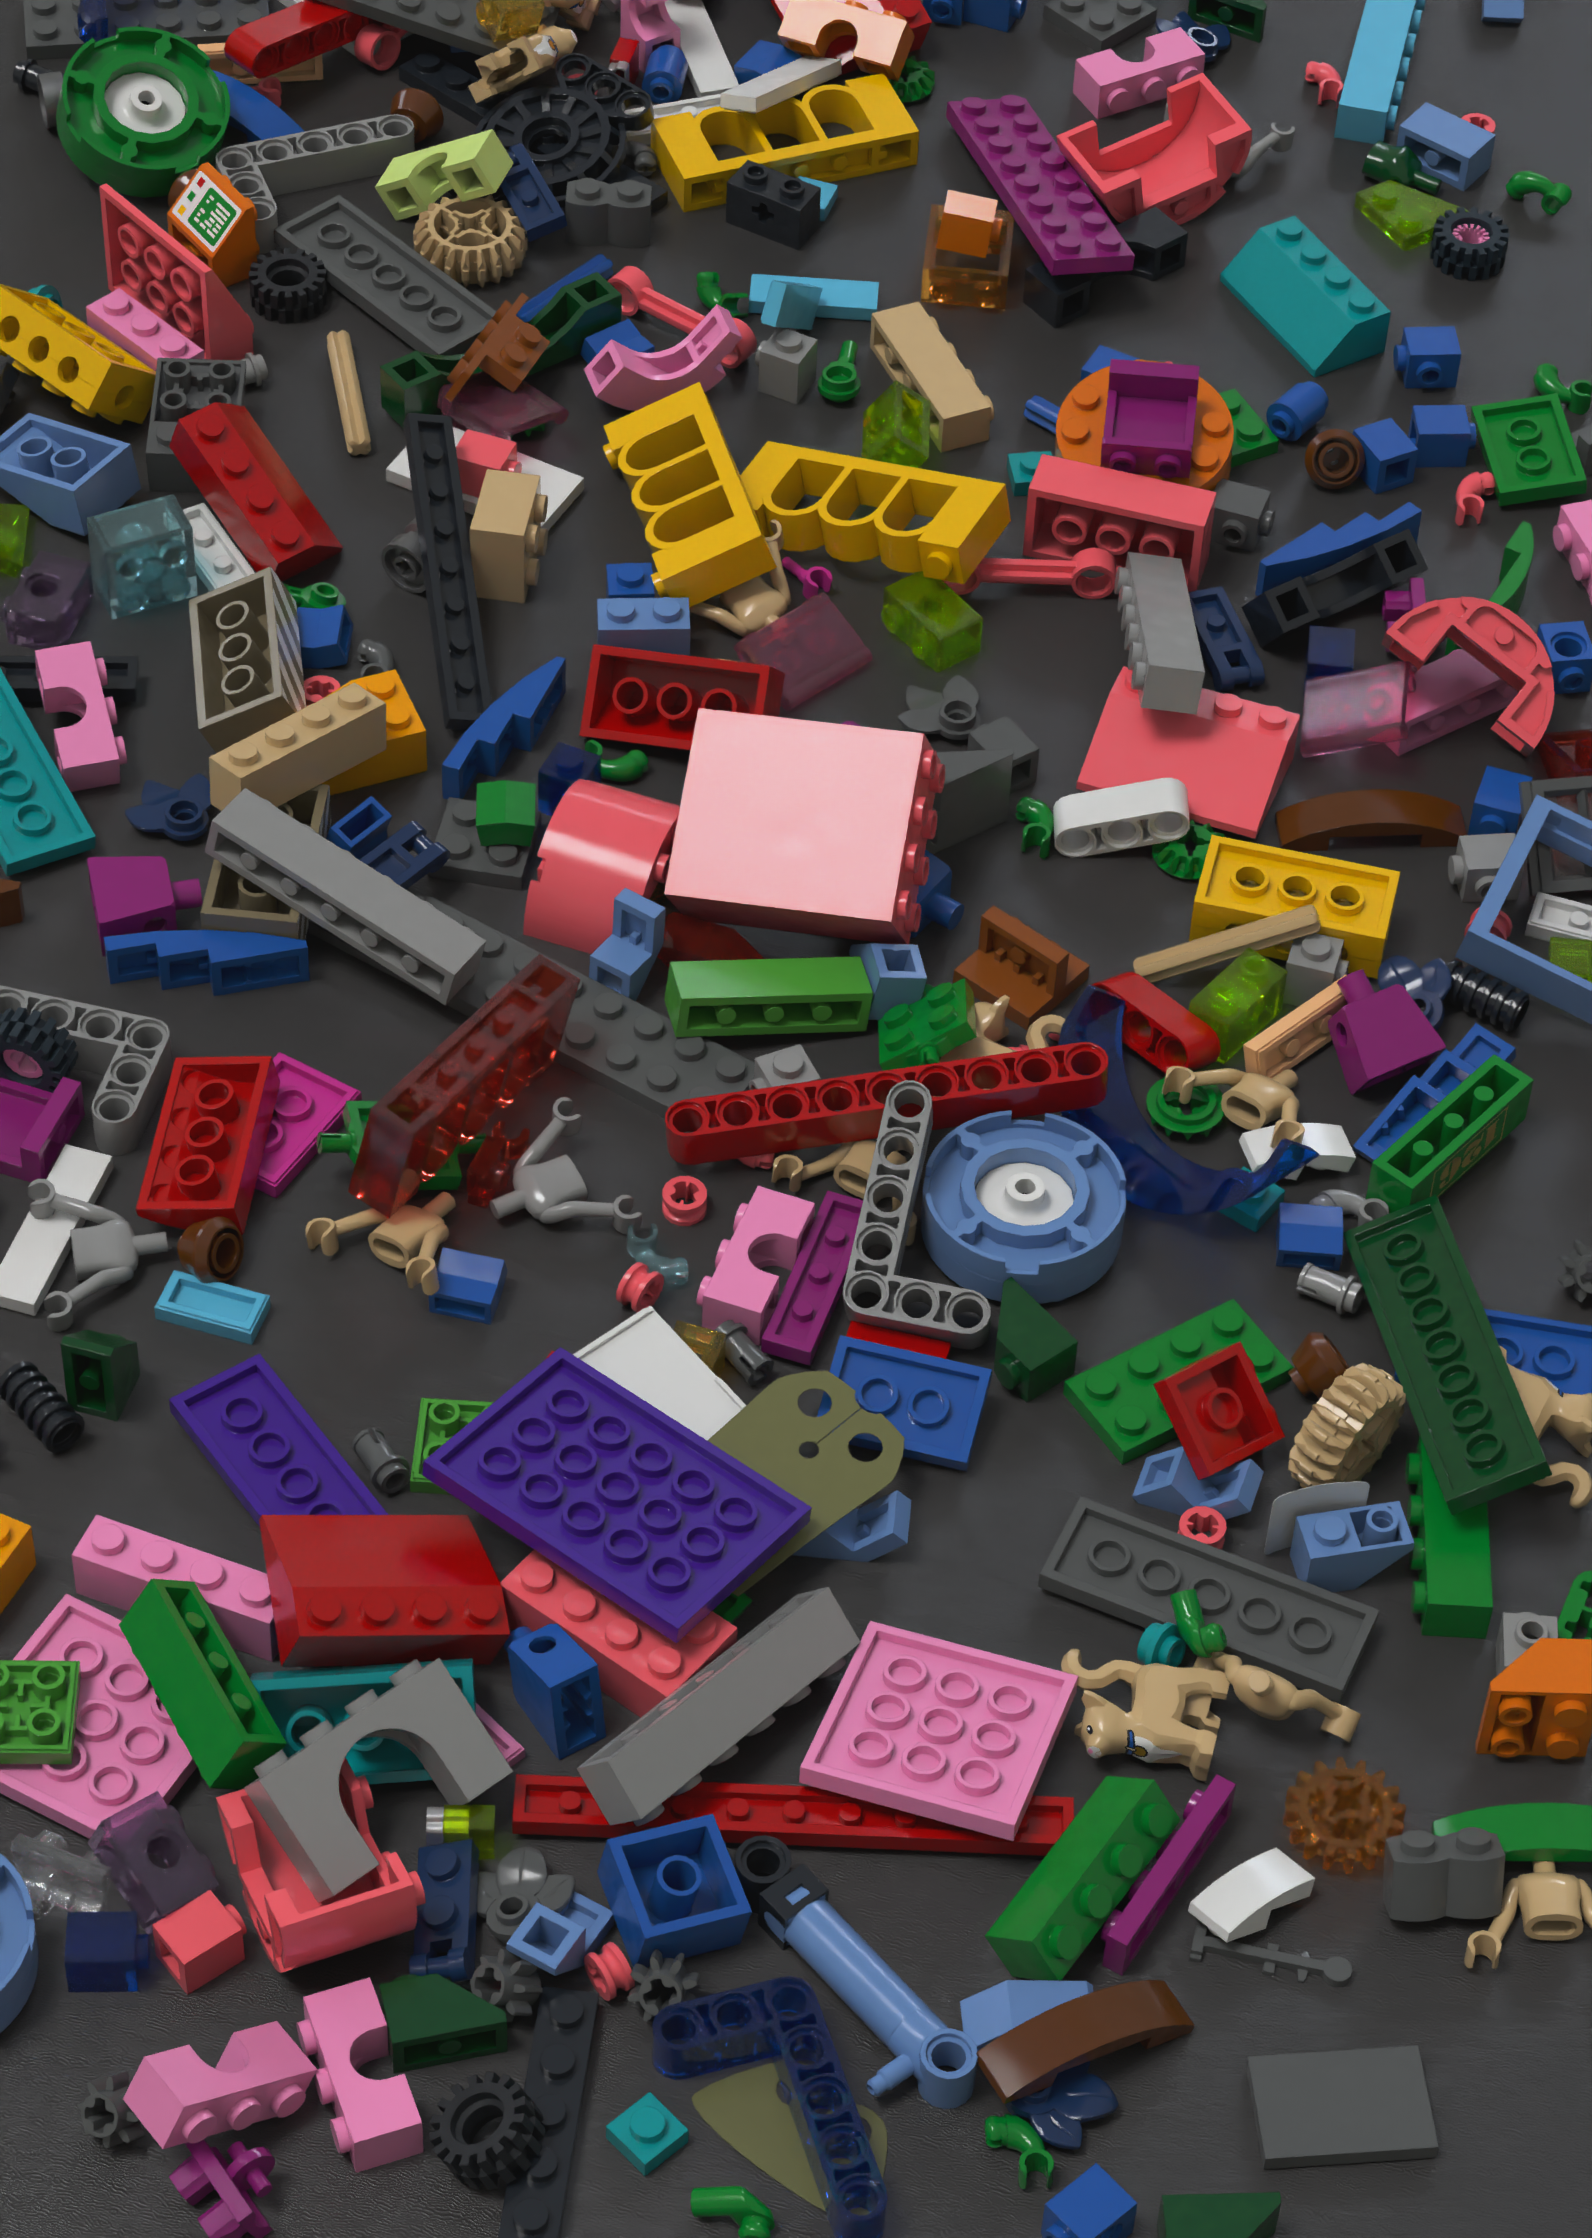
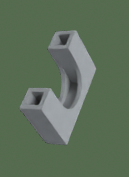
M440 1658L423 1667L417 1659L413 1660L389 1676L394 1687L379 1697L371 1689L346 1705L344 1708L349 1714L347 1719L335 1727H332L329 1720L326 1719L299 1737L304 1748L287 1758L283 1750H280L253 1768L259 1778L246 1786L244 1790L318 1903L335 1896L379 1865V1862L347 1815L339 1793V1774L342 1763L351 1747L357 1741L369 1737H382L406 1746L421 1761L451 1809L470 1802L513 1772Z

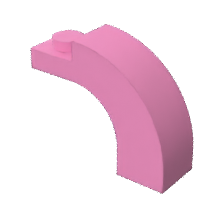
M716 304L694 330L677 345L660 352L643 353L634 351L611 339L584 368V372L597 398L622 409L637 411L698 382L701 383L704 392L710 390L726 376L720 362L734 349L735 345L742 339V336L729 310Z

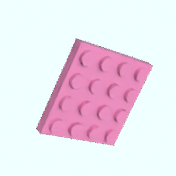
M66 1593L13 1660L80 1661L81 1679L72 1764H0V1793L128 1858L197 1768V1765L184 1741L178 1735L176 1727L161 1700L155 1694L154 1688L140 1662L133 1654L131 1646L119 1626L121 1620Z
M870 1621L800 1766L799 1783L1014 1841L1077 1692L1078 1676Z

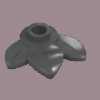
M960 675L953 676L947 682L943 693L908 685L906 690V706L908 711L898 715V721L906 729L915 733H924L925 735L941 734L952 740L968 739L969 732L980 726L981 719L976 710L980 696L976 688Z
M532 1846L514 1849L499 1862L497 1873L478 1871L477 1915L486 1918L491 1934L506 1944L536 1902L555 1912L562 1911L573 1897L575 1877L568 1874L548 1876L546 1862L543 1854L538 1849Z

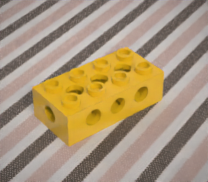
M0 284V355L5 357L9 355L14 358L12 365L23 373L33 377L38 375L44 380L41 385L50 392L62 397L67 395L72 398L71 406L87 416L94 418L98 412L102 417L119 425H122L124 420L139 424L143 423L152 405L156 376L155 370L49 298Z
M1211 835L1194 899L1189 941L1299 907L1314 905L1321 923V930L1317 934L1344 940L1341 959L1350 961L1348 973L1363 969L1367 977L1378 979V970L1382 963L1393 916L1400 871ZM1293 940L1250 954L1287 961Z

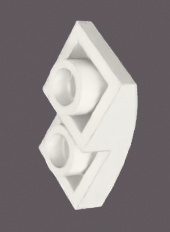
M1300 1123L1304 1126L1305 1132L1299 1155L1295 1158L1288 1156V1146L1278 1145L1275 1148L1270 1147L1275 1125L1242 1133L1239 1139L1252 1172L1267 1178L1280 1177L1297 1180L1305 1165L1317 1170L1330 1169L1348 1173L1356 1159L1341 1125Z
M1276 1847L1245 1861L1221 1876L1190 1902L1188 1912L1206 1925L1211 1933L1222 1938L1227 1943L1266 1929L1271 1910L1310 1897L1315 1877Z

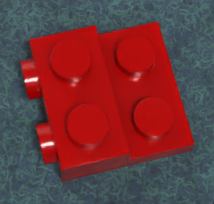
M1241 1341L1217 1350L1153 1384L1198 1480L1209 1477L1285 1437L1278 1422L1277 1413L1269 1403L1255 1373L1254 1364L1247 1356Z

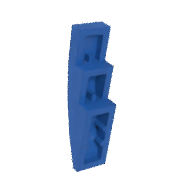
M1408 502L1379 521L1367 512H1364L1336 531L1321 522L1260 561L1255 595L1259 596L1263 592L1299 576L1303 578L1319 572L1364 550L1372 544L1406 529L1410 530L1417 544L1422 510Z
M557 656L522 678L494 701L466 730L442 764V795L444 799L448 800L449 797L463 799L478 773L496 777L513 747L529 752L532 751L566 692L565 658Z
M221 930L151 931L104 937L106 966L110 984L159 976L162 990L210 983L213 996L310 981L306 940L254 932Z
M1475 1023L1452 1052L1444 1049L1420 1078L1413 1075L1353 1145V1151L1368 1161L1373 1162L1493 1054L1511 1064L1516 1058V1048Z

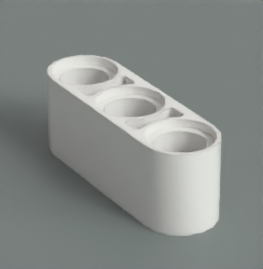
M1159 778L1064 796L1056 801L1053 806L1055 848L1062 855L1075 858L1180 839L1190 829L1187 788L1178 779Z

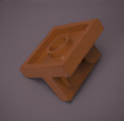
M993 905L981 915L978 949L954 969L953 983L965 978L974 993V997L982 1002L994 1004L1004 995L1010 997L1005 1017L1028 1031L1029 1026L1042 1016H1046L1088 979L1090 965L1063 949L1056 942L1049 940L1025 925L1018 918L1008 915Z

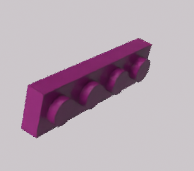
M827 1190L761 1340L762 1352L811 1365L843 1291L863 1200Z
M1216 1774L1205 1792L1197 1789L1193 1793L1184 1810L1183 1819L1185 1821L1178 1831L1173 1830L1157 1851L1156 1859L1158 1861L1152 1870L1144 1869L1131 1886L1128 1894L1130 1902L1124 1911L1121 1912L1115 1909L1107 1919L1100 1935V1939L1106 1942L1102 1966L1121 1976L1127 1970L1231 1816L1236 1789L1235 1783Z

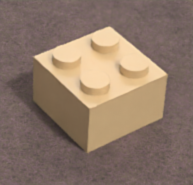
M487 469L470 526V553L478 598L525 603L529 585H537L540 570V560L537 559V556H545L548 542V529L541 528V522H545L548 507V496L541 495V476Z

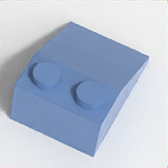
M32 413L26 414L0 436V487L52 526L85 536L141 489L131 444Z

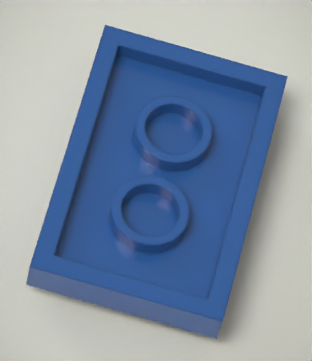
M840 1335L829 1372L856 1391L855 1399L862 1409L873 1414L881 1413L905 1438L903 1457L967 1471L992 1380V1369ZM826 1392L823 1393L817 1417L823 1416L831 1409L832 1401ZM858 1434L849 1442L850 1445L880 1452L883 1449L881 1441L872 1434Z

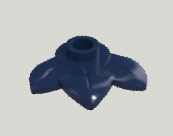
M1180 11L1172 19V22L1161 18H1156L1155 21L1159 33L1181 27L1205 53V62L1215 60L1218 51L1227 49L1231 42L1230 33L1225 25L1216 24L1202 28L1185 11Z
M198 773L189 778L181 789L178 790L153 780H146L141 795L142 805L131 807L124 811L130 824L145 832H164L168 837L179 841L196 839L202 836L209 826L207 812L213 806L210 802V782L205 776Z
M1394 955L1386 957L1378 970L1379 988L1383 990L1395 984L1404 986L1419 1008L1426 1007L1423 1014L1437 1032L1443 1023L1445 1015L1442 1001L1452 988V974L1448 966L1441 958H1436L1420 969L1412 960L1405 956Z
M1090 2061L1059 2072L1051 2087L1005 2105L1012 2115L1031 2122L1033 2128L1043 2141L1056 2147L1078 2150L1082 2142V2127L1080 2123L1110 2115L1116 2111L1118 2101L1106 2082L1094 2074L1087 2073L1090 2066Z

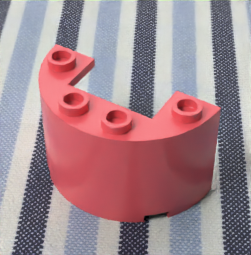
M1204 73L1166 88L1169 120L1100 150L1097 124L1094 120L1056 136L1062 155L1119 223L1153 207H1157L1178 225L1184 224L1202 214L1226 193L1223 185L1233 172L1240 174L1251 147L1252 129Z
M1461 596L1459 598L1436 599L1412 609L1386 631L1381 644L1416 672L1420 670L1444 638L1448 637L1517 691L1518 694L1490 730L1526 758L1534 750L1545 733L1552 715L1555 697L1554 680L1551 669L1552 665L1544 645L1532 628L1518 615L1497 603L1475 597Z
M583 779L575 781L568 788L556 807L541 842L537 856L542 858V861L537 868V881H530L525 906L523 935L592 954L612 934L614 898L624 888L650 899L658 882H666L680 805L595 781Z
M346 1757L339 1774L341 1802L347 1815L379 1862V1865L335 1896L319 1903L246 1791L241 1789L216 1797L232 1864L237 1865L238 1875L243 1884L244 1890H242L245 1904L259 1940L270 1962L279 1973L414 1930L417 1924V1906L426 1903L424 1889L418 1873L415 1870L407 1872L397 1852L390 1853L385 1851L380 1853L370 1834L366 1809L374 1807L368 1781L364 1775L355 1776Z

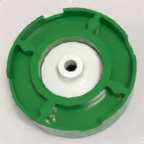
M136 26L117 28L116 36H111L95 42L93 38L87 41L69 61L64 73L57 106L56 123L58 135L63 148L72 162L100 185L107 183L118 193L142 198L167 196L173 182L179 175L185 171L199 168L201 164L209 162L212 166L216 163L215 156L222 148L230 116V96L225 81L220 82L216 74L209 67L211 59L188 40L156 28Z

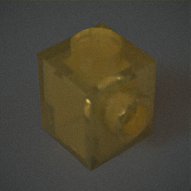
M479 0L476 4V16L480 25L487 29L494 42L510 38L516 39L524 35L538 33L545 3L543 0Z

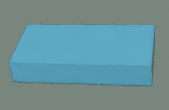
M174 1270L154 1307L155 1319L252 1345L271 1308L270 1295L221 1282L202 1283L191 1274Z

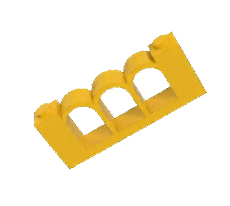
M884 73L845 80V86L836 84L821 85L809 90L803 96L802 101L791 97L758 113L724 110V108L719 106L703 110L695 118L691 112L656 118L651 123V148L657 156V165L683 212L726 204L727 181L747 160L762 164L795 178L803 176L829 183L917 165L919 130ZM820 124H843L851 128L855 133L828 139ZM766 135H789L796 138L801 144L773 150ZM724 144L742 149L747 155L718 161L711 147Z
M700 382L603 426L609 443L602 446L613 470L620 469L631 491L632 503L645 527V539L653 552L651 555L658 571L651 574V578L660 598L689 597L690 608L777 568L717 417Z
M771 441L765 443L740 475L764 536L772 537L775 535L770 527L771 520H777L782 525L784 536L782 549L802 552L825 545L826 552L832 558L844 562L866 561L880 555L881 562L889 569L906 573L923 571L924 577L959 584L966 583L1011 521L1006 484ZM805 494L822 497L814 505L804 509L793 510ZM860 504L878 507L873 513L864 518L848 520ZM915 514L934 518L927 525L919 529L903 531Z

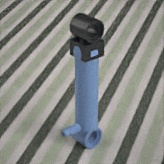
M768 1835L754 1836L745 1840L739 1846L736 1853L735 1870L752 1912L759 1914L758 1924L782 1950L792 1946L896 2056L895 2059L879 2069L876 2075L867 2081L866 2087L870 2094L879 2096L886 2090H892L911 2075H914L917 2079L919 2093L932 2106L950 2109L965 2104L972 2096L977 2070V2046L972 2038L962 2031L948 2028L828 1902L829 1889L804 1863L792 1871L791 1852L784 1842ZM756 1873H768V1874H771V1875H770V1876H758V1875H755V1874H756ZM951 2066L956 2068L957 2070L952 2072H946L940 2070L937 2067Z

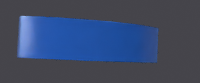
M213 70L219 81H225L230 96L228 125L245 133L248 143L305 132L292 118L265 96L246 84Z

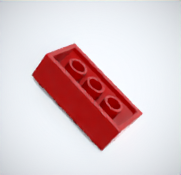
M214 402L178 420L169 447L256 572L271 566L283 582L342 552V545L245 406Z
M593 644L579 736L690 751L698 708L779 717L785 673L769 665Z

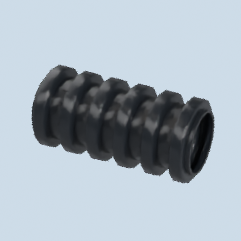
M1454 959L1447 964L1452 974V988L1444 999L1449 997L1450 1004L1454 1006L1463 1004V1010L1470 1013L1476 1010L1477 1017L1485 1019L1488 1016L1490 1017L1491 1024L1499 1025L1502 1023L1503 1029L1508 1032H1512L1521 1024L1529 1008V993L1525 991L1516 993L1515 986L1508 984L1504 987L1502 980L1494 978L1491 981L1489 980L1488 973L1481 971L1477 974L1476 968L1471 965H1467L1464 968L1462 961L1459 959Z
M30 1361L17 1363L6 1370L1 1376L0 1398L6 1401L8 1407L15 1411L17 1417L24 1421L26 1427L33 1431L35 1437L42 1441L48 1451L54 1453L66 1450L81 1437L85 1428L83 1417L75 1412L74 1407L66 1402L65 1397L57 1392L56 1387L48 1382L46 1376L39 1372L34 1363Z

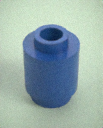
M673 45L660 46L648 58L642 81V90L650 95L651 101L654 103L674 102L682 94L688 71V62L684 53L678 47Z
M1311 381L1297 383L1267 409L1266 418L1270 430L1277 437L1285 441L1298 440L1324 417L1329 404L1328 396L1324 389Z

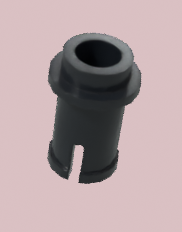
M34 59L20 60L13 71V82L18 84L19 89L22 91L32 89L38 92L37 74L55 71L38 66Z

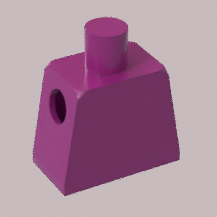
M161 856L87 858L90 893L102 957L105 956L104 937L177 930L176 910L198 908L203 905L199 878L171 882L166 859Z
M1363 969L1350 973L1337 982L1347 1005L1343 1006L1328 1020V1028L1351 1095L1428 1064L1446 1048L1439 1034L1404 986L1395 984L1375 993Z

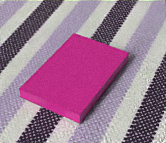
M281 1052L273 1058L281 1083L255 1185L256 1189L274 1198H277L318 1153L316 1144L318 1133H336L344 1124L342 1113L346 1101H362L361 1091Z

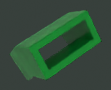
M511 780L477 783L476 829L481 846L512 844L530 847L535 828V783Z

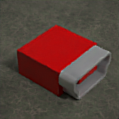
M619 37L610 57L608 69L632 84H635L639 75V41ZM606 87L607 96L615 91L611 87Z

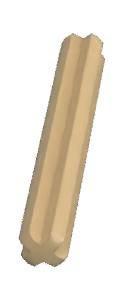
M341 330L338 333L331 331L326 336L328 342L327 349L347 450L352 456H357L358 454L367 455L371 450V438L350 334L345 330Z
M1314 905L1299 907L1137 957L1133 961L1134 972L1150 983L1158 982L1317 933L1321 930L1320 918Z

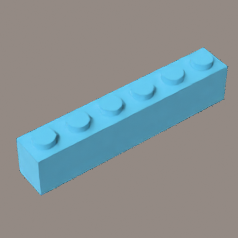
M1366 0L1339 101L1334 138L1376 144L1379 140L1384 141L1386 130L1394 131L1398 106L1401 105L1404 83L1407 81L1410 59L1413 57L1416 35L1419 33L1422 11L1425 9L1426 0Z

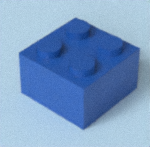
M713 1814L607 1839L597 1875L633 1967L636 1963L642 1964L647 1968L650 1967V1957L655 1949L662 1953L663 1958L675 1959L681 1952L685 1954L684 1958L741 1943L752 1910Z

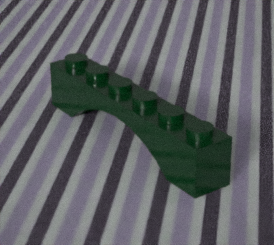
M598 272L561 287L550 302L527 322L536 327L541 335L550 341V344L526 377L580 354L586 337L622 322V294ZM416 350L380 366L381 407L403 429V422L408 413L442 415L481 398L493 390L503 387V385L477 367L453 401L450 402L444 398L453 385L447 380V377L464 354L451 356L431 355Z

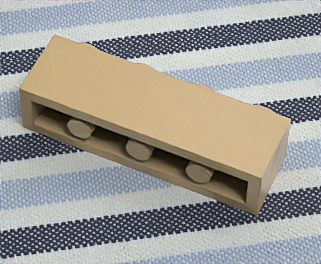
M919 301L872 313L870 348L940 452L989 440L990 421L994 419L993 404L987 395H983L977 387L971 370L964 368L957 357L953 344L951 342L947 343L935 318L933 316L929 317Z
M354 682L210 756L211 804L222 811L244 788H247L262 799L270 801L275 807H278L387 749L386 703Z

